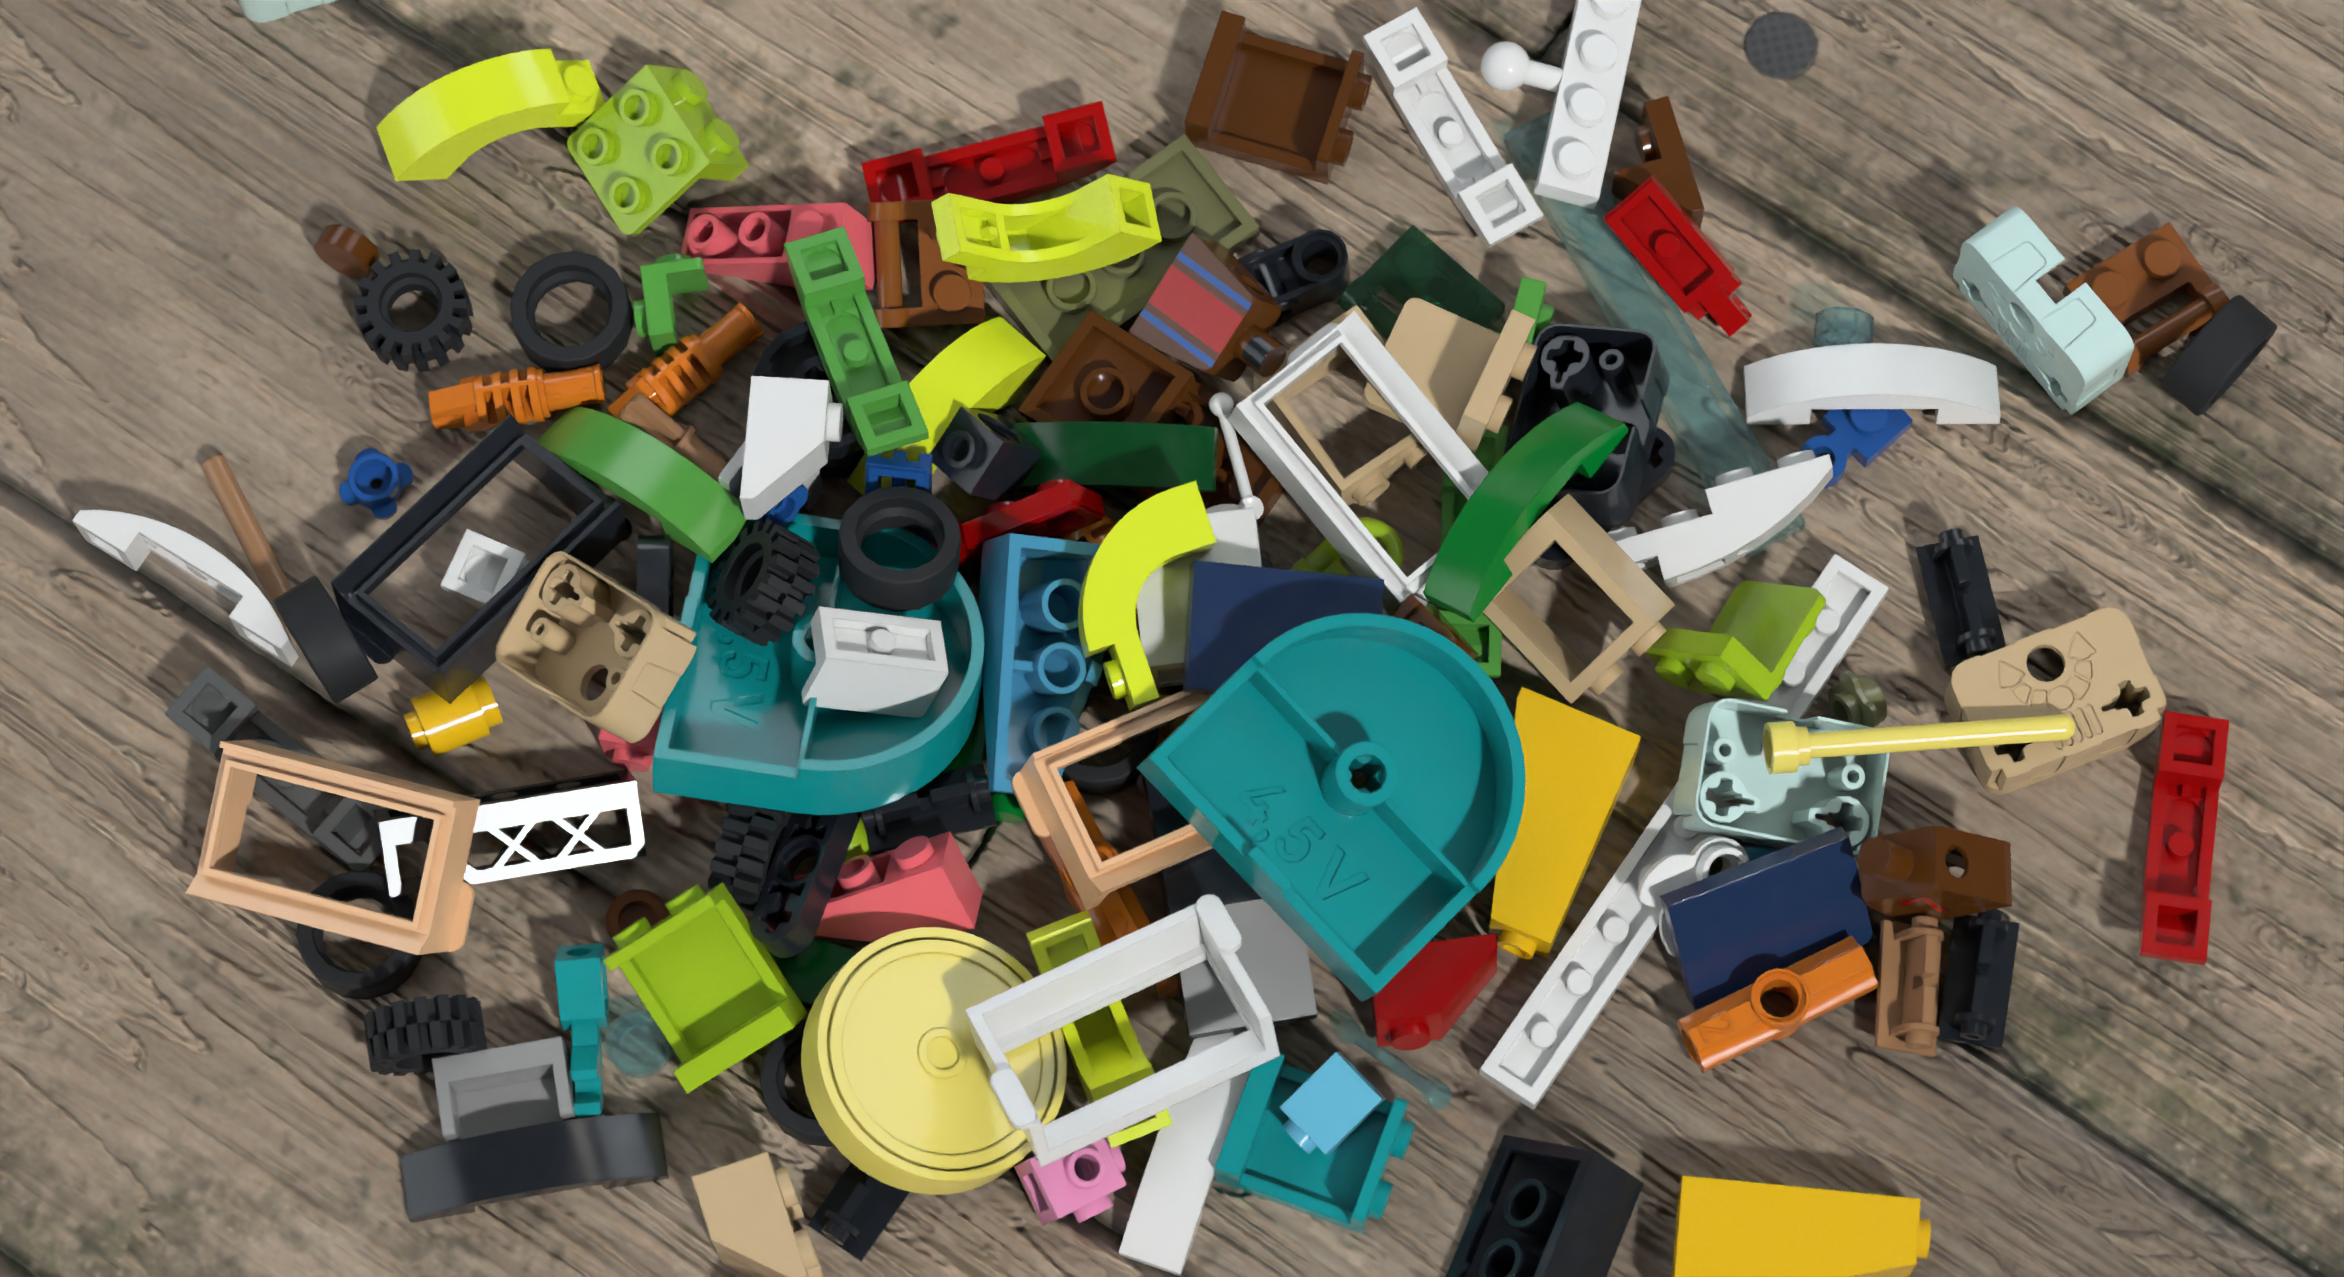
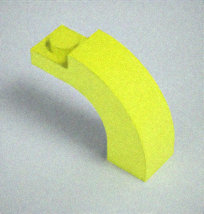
M551 48L534 49L490 58L447 74L402 101L376 128L395 181L448 179L469 156L493 141L530 129L581 126L605 101L589 60L555 61Z
M1106 174L1069 194L1034 203L999 204L953 193H947L931 202L937 230L936 238L940 246L942 261L966 266L968 280L1015 283L1066 277L1117 263L1162 242L1150 183L1112 174Z
M1001 316L972 328L939 353L909 383L928 429L929 439L882 452V458L893 459L894 450L907 451L908 461L918 462L920 453L930 454L961 406L993 413L1014 404L1046 355ZM864 454L847 480L862 495H865L866 454ZM932 463V475H933V473L935 472V470L937 469V467ZM882 476L881 488L892 487V477ZM907 479V487L916 489V480Z
M1196 481L1158 493L1129 511L1105 537L1093 556L1083 580L1078 606V629L1084 658L1109 650L1112 660L1103 663L1106 679L1114 699L1117 700L1125 697L1129 711L1152 704L1159 698L1136 627V603L1142 585L1160 567L1210 550L1216 543Z
M1086 910L1025 933L1040 975L1101 947L1092 919ZM1121 1000L1061 1027L1066 1048L1090 1104L1155 1074L1151 1063L1138 1042ZM1165 1109L1106 1137L1110 1147L1113 1148L1173 1123L1168 1109Z

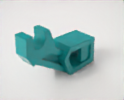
M603 943L558 946L554 960L560 1022L563 1030H571L572 1035L570 1073L571 1081H574L575 1084L574 1111L576 1117L601 1116L604 1105L601 1028L609 1027L610 1000L606 965L603 962L605 959Z

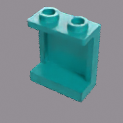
M1282 1054L1251 1069L1214 1168L1215 1181L1360 1234L1364 1233L1369 1217L1381 1221L1393 1188V1183L1383 1180L1391 1156L1403 1160L1416 1123L1405 1119L1408 1101L1395 1097L1393 1103L1385 1100L1331 1154L1325 1155L1318 1147L1308 1154L1283 1129L1282 1125L1289 1117L1279 1107L1313 1074L1286 1065L1285 1055Z

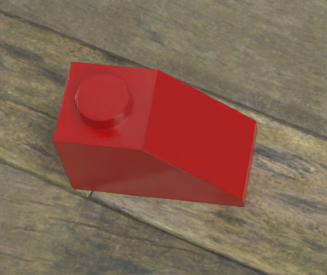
M1496 933L1428 942L1376 995L1370 997L1377 1047L1392 1046L1398 1050H1414L1426 1046L1432 1040L1442 1039L1497 973Z

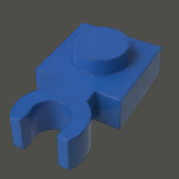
M1831 409L1823 416L1821 423L1830 435H1818L1808 439L1800 451L1813 450L1815 455H1830L1833 464V477L1824 487L1829 488L1840 481L1844 474L1847 460L1851 456L1866 468L1911 428L1913 419L1903 409Z

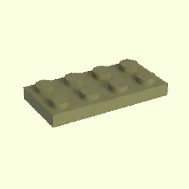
M1185 134L1124 176V178L1150 183L1162 242L1117 263L1080 274L1031 282H985L1032 344L1046 355L1045 360L1049 365H1051L1090 309L1123 330L1130 328L1191 233L1221 243L1232 254L1260 236V226Z

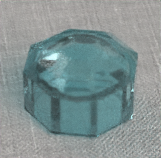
M1835 306L1820 310L1815 314L1812 345L1817 348L1832 345L1872 343L1874 317L1861 309Z

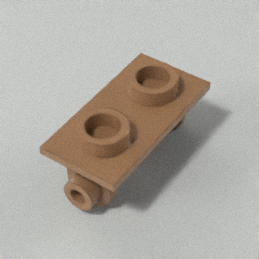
M1916 916L1912 918V924L1885 919L1881 920L1874 1043L1876 1048L1928 1057L1936 1056L1937 1036H1939L1937 1020L1941 941L1944 940V932L1938 929L1937 918Z

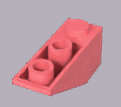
M846 202L690 208L680 254L689 255L691 258H702L706 273L795 287L784 252V244L844 226L865 276V290H873L876 277L874 224L868 222L867 218Z
M950 831L930 838L926 836L913 837L900 844L894 850L872 857L867 855L855 856L842 864L815 936L874 942L891 933L920 927H940L964 932L975 928L983 892ZM809 874L797 875L794 877V880L802 879Z

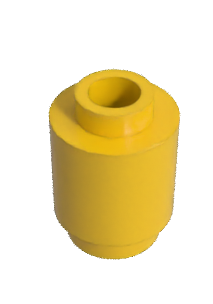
M484 675L465 689L451 704L433 690L410 698L414 711L403 715L417 751L429 746L434 758L491 735L489 728L503 723L499 708Z

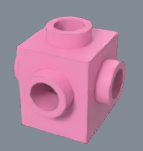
M1106 1137L1041 1168L1035 1156L1014 1166L1042 1226L1072 1212L1078 1223L1085 1221L1113 1207L1114 1205L1108 1194L1127 1185L1121 1174L1126 1169L1123 1155L1118 1146L1110 1147Z

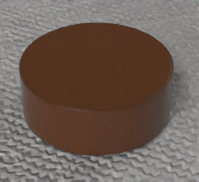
M340 224L325 226L314 245L316 254L323 262L334 270L355 279H361L362 276L368 278L371 274L370 267L380 259L378 249L367 237L350 227Z
M643 889L630 890L619 895L611 903L606 914V929L612 943L618 948L612 939L616 934L643 917L653 926L669 916L670 912L665 906V902L657 894Z

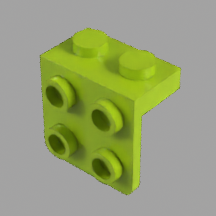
M646 64L568 138L567 147L623 234H640L699 179L734 181L750 166L738 148L740 141L737 134L725 121L718 118L706 99L708 91L705 85L693 72L687 69Z
M1743 581L1735 587L1708 632L1664 627L1667 631L1645 653L1657 663L1655 666L1656 673L1666 682L1687 691L1767 702L1772 692L1783 681L1785 671L1804 639L1814 630L1817 618L1826 604V598L1816 588Z

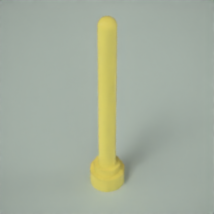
M2064 714L1810 733L1806 726L1796 727L1793 721L1767 722L1764 725L1763 749L1768 773L1784 774L1796 773L1799 766L1809 765L1811 758L2067 740L2074 735L2076 725L2070 716Z

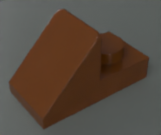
M1669 96L1644 102L1641 125L1634 127L1636 146L1643 163L1615 171L1611 193L1616 198L1623 200L1653 174L1701 229L1705 208Z

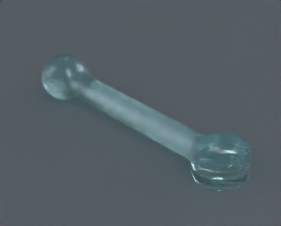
M1346 1019L1338 1024L1336 1035L1342 1043L1356 1044L1424 1093L1430 1108L1443 1110L1449 1106L1452 1092L1446 1084L1430 1083L1382 1047H1377L1375 1042L1362 1034L1361 1026L1356 1021Z

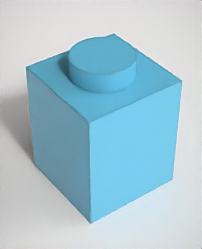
M1335 1052L1279 1107L1289 1117L1282 1127L1308 1154L1318 1147L1325 1155H1328L1375 1111L1386 1098L1341 1052Z

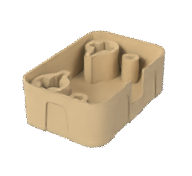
M559 551L547 557L501 633L496 644L495 655L496 660L502 666L532 686L550 694V698L580 718L626 742L634 743L643 739L651 730L670 693L691 662L697 649L696 646L691 644L696 636V632L681 621L662 612L659 607L621 586L616 580L565 552ZM607 668L608 675L605 691L597 699L589 701L587 686L590 679L600 669Z
M2111 607L2101 608L2086 614L2082 618L2053 629L2048 628L1993 652L1972 657L1956 666L1951 674L1944 695L1945 706L1952 722L2064 714L2070 716L2076 725L2074 735L2067 740L2006 744L2010 749L2017 747L2022 749L2017 762H2013L2009 754L1998 756L1996 751L1999 745L1964 747L1978 781L1984 789L1997 795L2009 794L2134 746L2152 737L2167 705L2166 698L2156 675H2153L2142 651L2136 631L2124 612ZM2038 648L2040 650L2049 648L2057 652L2062 658L2064 665L2063 673L2060 677L2048 682L2034 678L2028 671L2026 664L2027 657L2032 651ZM2122 695L2128 704L2135 702L2140 704L2134 717L2127 708L2119 710L2114 708L2119 696Z

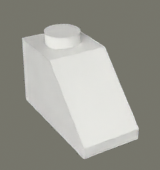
M751 376L740 501L745 519L758 520L828 463L829 442L841 441L843 427V404L833 403L829 380Z

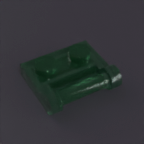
M1414 225L1361 277L1352 281L1337 300V306L1344 312L1358 305L1376 331L1386 340H1388L1398 316L1375 297L1383 288L1403 305L1411 298H1420L1487 329L1505 313L1504 302Z

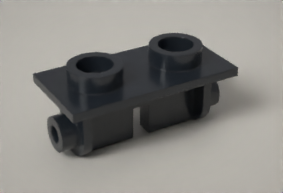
M1959 528L1946 530L1938 534L1939 543L1916 547L1945 668L1957 666L1972 657L1982 656L2006 647L1979 536L1975 535L1964 538L1963 530Z
M983 763L941 772L917 791L905 795L895 802L861 811L871 854L896 849L906 840L917 836L930 838L949 831L954 836L997 826Z
M1995 909L1979 912L1977 916L1964 915L1954 917L1938 1026L1939 1036H1937V1039L2002 1050L2020 923L2004 921V913L2001 910Z
M850 1163L807 1225L862 1262L910 1192L882 1183Z

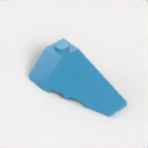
M1014 533L982 542L978 607L984 628L985 645L982 680L988 790L990 792L1014 794L1011 787L1012 778L1022 769L1033 753L1076 736L1081 728L1079 723L1080 716L1091 688L1097 686L1104 668L1101 662L1105 652L1084 658L1078 629L1080 591L1089 564L1101 544ZM1065 767L1058 770L1061 777Z

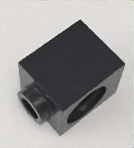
M961 406L930 454H933L932 463L969 495L1003 502L1013 500L1044 451L1004 417Z

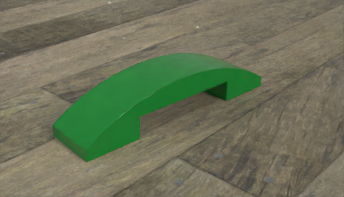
M1576 402L1551 415L1521 438L1486 475L1448 532L1437 554L1423 591L1427 600L1474 623L1513 575L1504 561L1507 555L1575 471L1589 478L1594 475L1629 431L1625 423Z

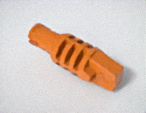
M742 303L736 304L730 312L701 335L691 334L690 336H683L678 340V346L669 347L664 351L665 354L663 356L657 357L650 362L651 365L648 368H643L625 384L627 391L607 408L608 415L620 419L619 414L625 404L634 395L640 393L672 418L679 412L681 407L690 404L696 395H701L710 384H715L721 379L720 375L724 373L722 366L757 338L764 335L761 325Z
M599 363L593 364V366L545 373L543 368L537 369V366L527 367V370L521 371L519 369H512L508 373H501V371L493 372L490 376H484L483 374L460 379L459 385L428 392L430 417L437 430L465 427L466 432H480L492 430V427H497L510 414L519 425H525L529 421H535L536 423L546 421V418L551 417V411L584 405L606 404V392L602 369Z

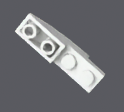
M1805 450L1778 459L1776 461L1778 469L1754 475L1750 467L1726 472L1715 478L1717 486L1705 489L1711 514L1699 517L1696 509L1685 510L1662 518L1660 520L1662 528L1637 535L1635 527H1626L1608 532L1607 534L1642 570L1659 565L1666 589L1698 579L1733 563L1764 544L1789 525L1814 501L1832 479L1833 465L1830 455L1827 454L1815 458L1813 450Z

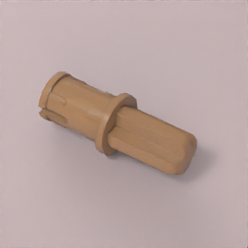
M640 393L634 395L625 404L619 414L620 420L669 446L719 483L718 477L728 463L712 452L694 435L695 428L692 425L683 429L646 396Z

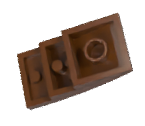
M1090 309L1019 407V413L1031 423L1139 422L1216 427L1218 429L1216 492H1200L1204 507L1207 510L1212 506L1220 504L1238 505L1241 501L1219 417L1215 416L1209 408L1210 399L1216 393L1196 382L1191 371ZM1235 429L1253 496L1258 497L1264 506L1263 514L1257 519L1259 528L1286 489ZM1121 488L1140 502L1161 493L1154 492L1148 488Z

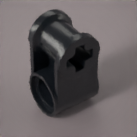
M1317 229L1308 231L1277 246L1258 250L1238 259L1280 304L1281 315L1273 327L1288 321L1297 314L1334 301L1345 292L1350 280L1346 245L1340 236L1329 230ZM1319 257L1330 258L1337 264L1333 271L1321 276L1313 275L1305 269L1308 262Z

